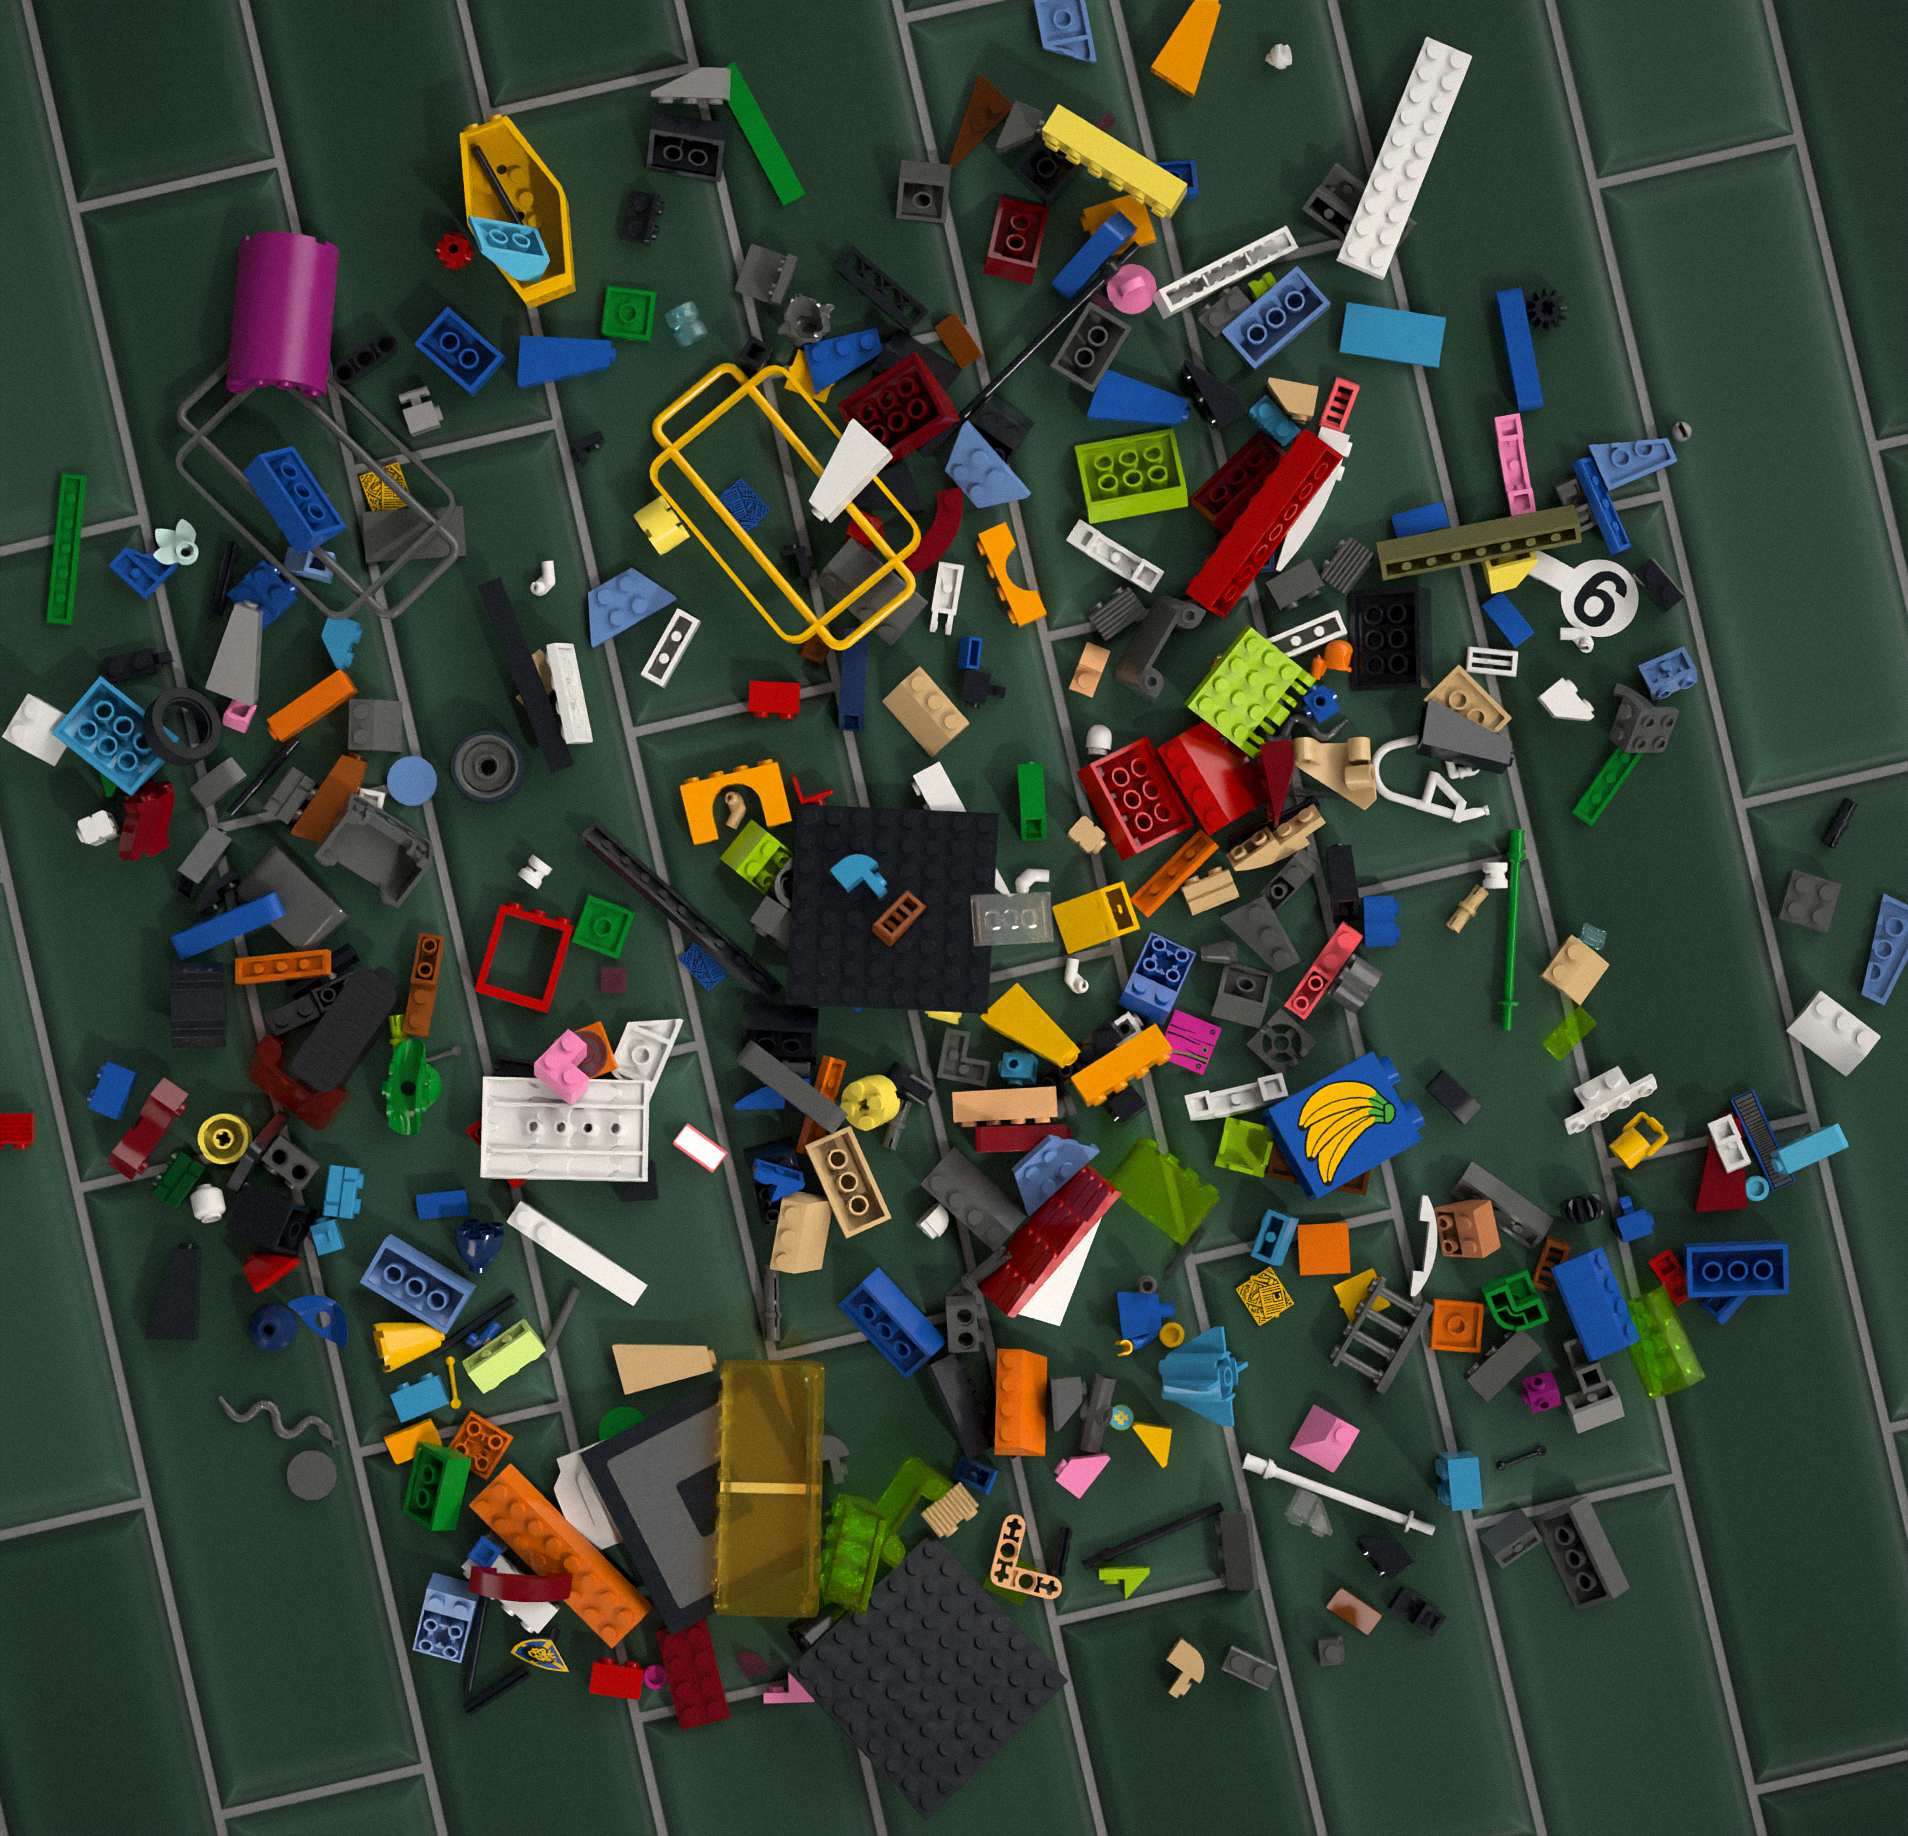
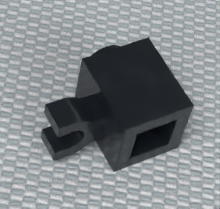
M966 670L961 701L965 702V707L980 709V705H986L987 695L1005 698L1006 687L989 685L991 674Z
M1132 1085L1118 1093L1113 1091L1112 1094L1115 1098L1108 1103L1111 1108L1108 1111L1110 1116L1116 1123L1121 1121L1124 1126L1149 1108Z

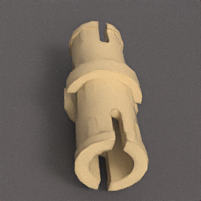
M1476 884L1465 900L1459 902V908L1449 921L1446 922V925L1451 930L1459 933L1469 918L1475 916L1477 913L1476 909L1489 893Z

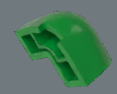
M1526 1268L1505 1277L1500 1275L1482 1287V1292L1491 1315L1497 1324L1503 1328L1518 1332L1549 1321L1542 1301L1536 1293Z

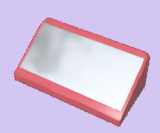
M688 1123L672 1143L712 1173H714L728 1153Z

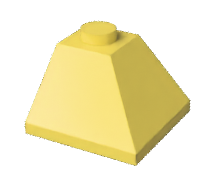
M1535 552L1481 562L1491 594L1516 588L1538 563Z

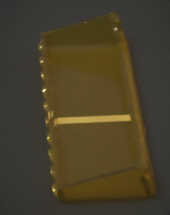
M724 1359V1365H721L720 1368L723 1390L720 1391L719 1402L723 1408L722 1416L719 1417V1430L722 1431V1441L718 1444L721 1467L717 1471V1479L720 1482V1492L717 1494V1507H720V1518L716 1520L719 1543L715 1547L718 1569L715 1570L714 1579L715 1583L718 1584V1592L714 1597V1609L717 1610V1615L816 1617L819 1610L824 1364L817 1361Z

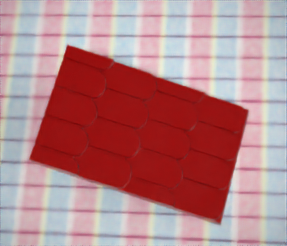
M1086 1164L1039 1207L1027 1225L1022 1226L1007 1245V1250L1000 1256L1002 1257L1009 1251L1012 1258L978 1285V1289L1006 1316L1015 1318L1017 1314L1060 1326L1101 1218L1122 1192L1089 1164Z

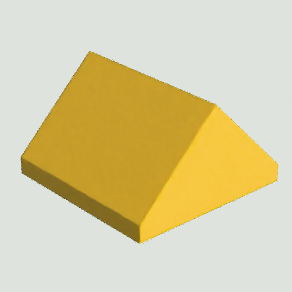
M1134 1421L1131 1425L1162 1468L1167 1466L1172 1433L1171 1427Z

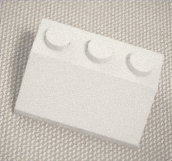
M1821 990L1813 994L1786 1030V1032L1845 1077L1867 1056L1881 1037Z

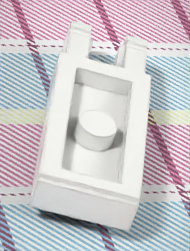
M939 561L931 608L933 613L930 632L936 631L938 613L948 614L944 630L945 634L951 635L953 618L957 612L964 570L963 565Z

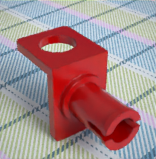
M795 774L791 775L801 804L826 805L825 798L833 794L832 788L803 797Z

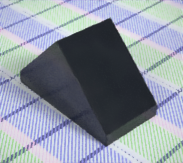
M653 1160L648 1163V1182H632L619 1198L621 1202L659 1199L657 1166Z

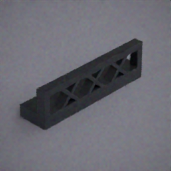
M854 246L850 248L842 259L839 258L833 265L835 272L908 334L915 329L929 312V310ZM853 254L862 261V270L854 271L845 264ZM864 263L872 270H865ZM876 273L881 277V287H872L866 281L865 274ZM883 280H885L890 286H884ZM895 289L899 292L900 303H891L886 299L884 290ZM903 297L906 298L909 302L903 303ZM914 305L921 313L912 321L904 314L903 306Z

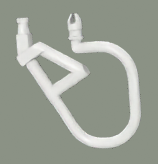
M1418 735L1389 741L1383 744L1373 755L1371 764L1375 769L1376 790L1386 799L1452 819L1453 822L1459 824L1483 815H1490L1488 805L1465 810L1467 802L1437 772H1429L1421 800L1392 792L1384 786L1379 774V764L1382 757L1393 749L1417 744ZM1445 761L1448 776L1451 779L1459 777L1463 779L1466 776L1476 775L1480 771L1472 772V767L1468 766L1456 769L1455 763ZM1436 785L1456 805L1455 810L1431 803Z

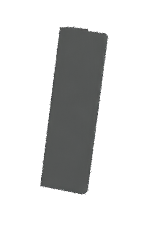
M1474 1162L1468 1165L1462 1177L1450 1191L1452 1195L1461 1201L1469 1199L1491 1200L1496 1226L1532 1251L1545 1237L1553 1222L1551 1216Z

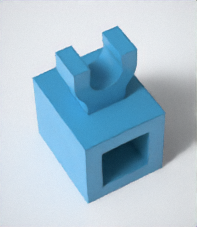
M326 1216L316 1219V1225L310 1226L318 1256L345 1248L337 1219L330 1220V1217Z

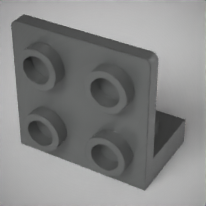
M751 244L737 280L735 291L781 308L798 264V257L789 253L785 256Z

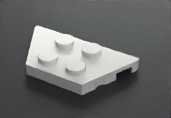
M684 1020L628 1022L614 1054L619 1069L611 1071L618 1080L649 1081L650 1102Z

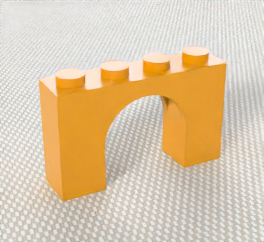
M772 759L757 762L758 767L748 769V765L733 768L734 773L724 775L723 771L708 774L709 779L699 781V777L684 780L685 785H680V790L694 845L719 840L713 816V803L718 793L730 785H746L759 795L768 828L792 822L778 762L773 763Z

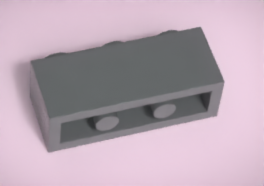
M1508 1330L1502 1336L1504 1341L1498 1347L1494 1344L1484 1353L1486 1358L1480 1364L1475 1362L1467 1369L1466 1373L1468 1376L1464 1379L1486 1402L1496 1395L1542 1350L1524 1330L1518 1332Z

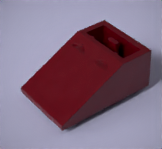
M1290 739L1260 744L1259 753H1256L1257 773L1263 774L1260 784L1262 797L1268 798L1265 807L1267 821L1273 822L1274 829H1277L1294 776L1295 762Z

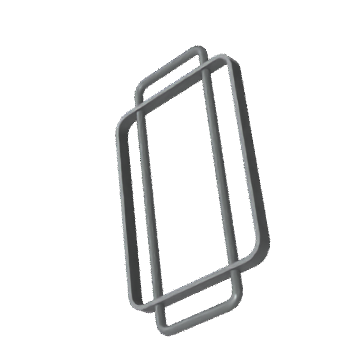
M227 358L177 409L176 417L178 423L192 437L181 447L176 457L177 469L182 478L328 618L338 621L348 619L364 604L376 615L384 619H393L401 615L459 556V542L444 527L452 519L456 510L454 495L450 489L329 373L328 383L450 500L449 509L438 521L310 398L305 397V394H301L299 387H292V389L287 390L430 527L367 590L363 589L320 546L310 550L358 597L344 611L335 612L329 610L183 469V461L186 455L195 446L200 444L264 506L244 473L206 437L256 387L251 386V391L244 390V393H237L200 430L186 416L187 411L227 373ZM438 534L449 545V554L392 609L383 608L372 596L424 545Z

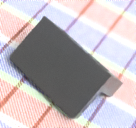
M1518 1509L1480 1536V1539L1491 1552L1501 1569L1543 1541L1537 1529L1522 1509Z

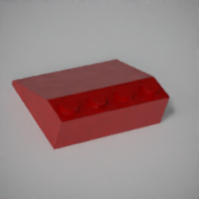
M1203 721L1156 749V752L1205 834L1209 836L1266 802L1268 798L1262 797L1261 778L1245 752L1229 739L1227 745H1225L1224 740H1220L1221 737L1225 736L1208 722Z
M1148 736L1076 772L1122 861L1194 825Z

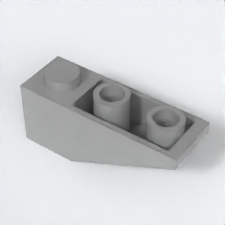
M701 67L651 91V96L658 99V103L672 104L673 99H683L684 104H698V100H708L707 104L722 105L723 100L730 101L731 70L728 68Z

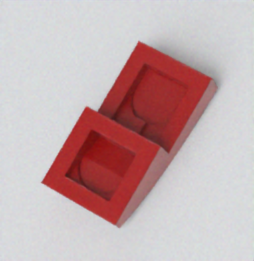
M1670 1249L1648 1262L1676 1307L1690 1299L1686 1293L1683 1268Z

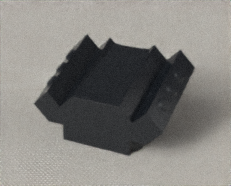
M223 962L170 963L169 992L171 998L170 1024L172 1048L226 1047V1027H228L227 986Z

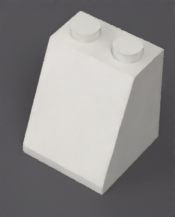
M27 694L2 737L28 753L56 766L67 746L53 736L52 732L67 715L38 697Z

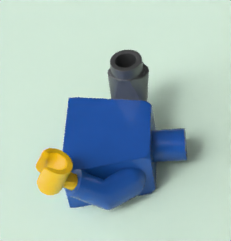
M1142 1276L1138 1280L1137 1292L1116 1291L1122 1340L1115 1342V1346L1120 1344L1123 1346V1352L1119 1353L1118 1356L1128 1355L1134 1350L1145 1347L1158 1336V1330L1162 1329L1161 1318L1175 1317L1174 1302L1159 1303L1158 1293H1155L1157 1282L1151 1276Z

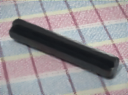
M227 541L225 543L209 611L213 614L222 615L224 612L239 550V544Z
M525 1665L521 1666L463 1705L464 1710L469 1716H472L530 1678V1671Z

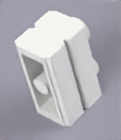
M104 810L93 814L92 817L88 816L79 820V828L76 829V833L82 843L85 842V844L88 843L94 846L107 842V839H114L120 836L121 833L114 815Z

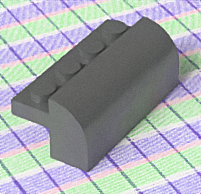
M1336 163L1302 209L1344 240L1366 184ZM1410 217L1407 219L1395 252L1417 224Z

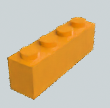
M1155 1023L1073 1075L1071 1083L1087 1107L1092 1104L1098 1106L1107 1099L1106 1095L1113 1091L1118 1093L1128 1086V1081L1135 1077L1140 1079L1147 1075L1150 1067L1155 1064L1160 1066L1166 1063L1171 1058L1169 1055L1172 1054V1047Z

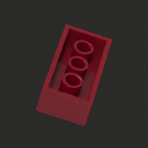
M707 1617L673 1635H670L667 1627L658 1628L656 1634L680 1729L684 1730L730 1718L731 1712Z

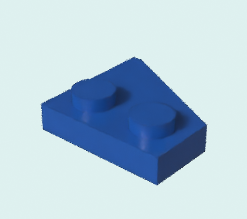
M125 547L108 567L146 601L179 567V564H162L153 555L142 554L137 550Z

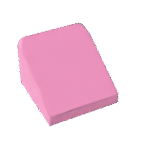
M232 699L224 713L223 725L246 733L257 705L250 706Z

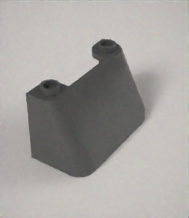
M1167 595L1157 598L1116 668L1115 677L1117 681L1124 687L1154 703L1163 688L1164 678L1160 672L1151 666L1173 628L1181 632L1183 628L1193 629L1198 627L1206 611L1194 604Z
M352 793L346 799L316 847L314 857L324 866H335L339 862L376 885L379 898L383 903L399 908L431 867L434 847L426 837L363 797Z
M276 845L265 854L236 889L238 893L236 898L242 904L270 892H276L286 915L269 924L292 945L290 949L292 952L319 950L351 917L346 910L336 904L292 860L288 859V855Z

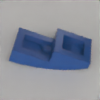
M1443 502L1391 516L1397 538L1428 533L1450 526Z
M1503 592L1497 593L1481 606L1483 611L1496 624L1499 631L1514 648L1534 634L1533 629Z

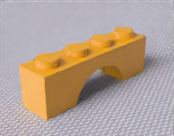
M1006 522L978 534L979 541L975 543L981 556L986 554L990 562L986 567L991 578L996 577L1000 586L996 589L1001 600H1007L1010 609L1007 610V614L1011 623H1017L1020 628L1047 616L1037 591H1028L1017 587L1007 575L1006 561L1009 554L1016 547V544Z

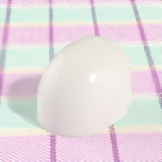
M1098 724L1089 729L1086 738L1087 755H1108V750L1111 751L1112 734L1108 727Z
M937 1202L919 1219L916 1225L933 1240L936 1236L940 1237L948 1227V1213L943 1205Z

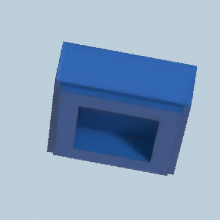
M482 1535L467 1557L480 1567H491L503 1550Z

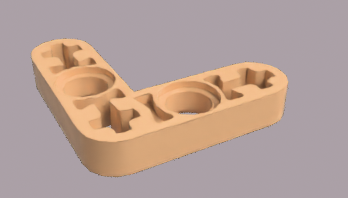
M1012 1514L1007 1516L1002 1523L990 1570L991 1581L997 1586L1046 1599L1057 1598L1062 1591L1061 1582L1057 1578L1016 1567L1026 1524L1019 1515ZM1014 1518L1018 1519L1017 1524L1021 1525V1529L1015 1530L1013 1536L1019 1537L1017 1543L1011 1539H1003L1004 1533L1009 1536L1011 1528L1007 1527V1523L1012 1522ZM1005 1543H1010L1015 1548V1553L1010 1558L1003 1557L1000 1552L1001 1546ZM998 1558L1005 1562L1012 1561V1566L1006 1565L1005 1568L1008 1579H1003L1002 1582H998V1577L994 1576L995 1571H1000L1002 1564H997ZM1023 1574H1029L1033 1579V1584L1028 1589H1023L1019 1585V1578ZM1037 1577H1042L1040 1583L1049 1584L1050 1580L1054 1581L1057 1591H1052L1051 1595H1047L1046 1589L1039 1588V1593L1034 1592L1037 1586Z

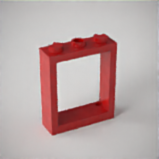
M508 901L507 906L500 905L474 991L549 1013L575 927L569 925V919L556 916L555 920L545 918L546 912L532 909L531 913L521 910L522 905ZM507 914L563 931L543 1001L486 984Z

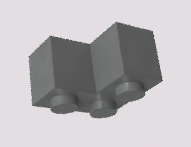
M766 896L750 919V922L754 924L752 929L764 937L767 933L776 938L773 943L786 951L789 947L791 912Z

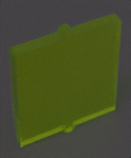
M1002 1549L1000 1550L1002 1556L1005 1558H1010L1013 1556L1012 1554ZM998 1558L997 1564H1002L1000 1571H995L994 1576L998 1577V1582H1002L1003 1579H1008L1005 1568L1006 1565L1011 1567L1012 1561L1005 1562ZM1020 1558L1017 1559L1016 1567L1037 1573L1040 1572V1568ZM990 1573L983 1585V1588L1020 1606H1023L1028 1596L1027 1593L995 1585L990 1579ZM1029 1574L1021 1575L1019 1578L1021 1588H1030L1033 1584L1032 1577Z

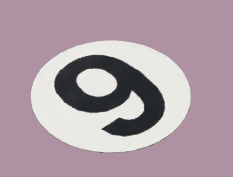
M1600 559L1587 561L1577 566L1565 591L1561 592L1562 609L1569 623L1574 628L1585 629L1590 636L1594 637L1611 636L1623 630L1634 618L1639 600L1636 583L1629 572L1615 562Z

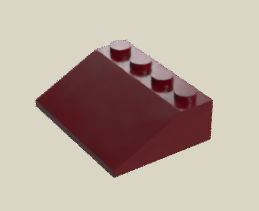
M917 352L912 353L837 404L847 426L854 418L890 451L893 458L880 471L886 470L960 420L949 396Z

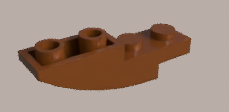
M419 933L403 1034L428 1038L439 983L444 936Z

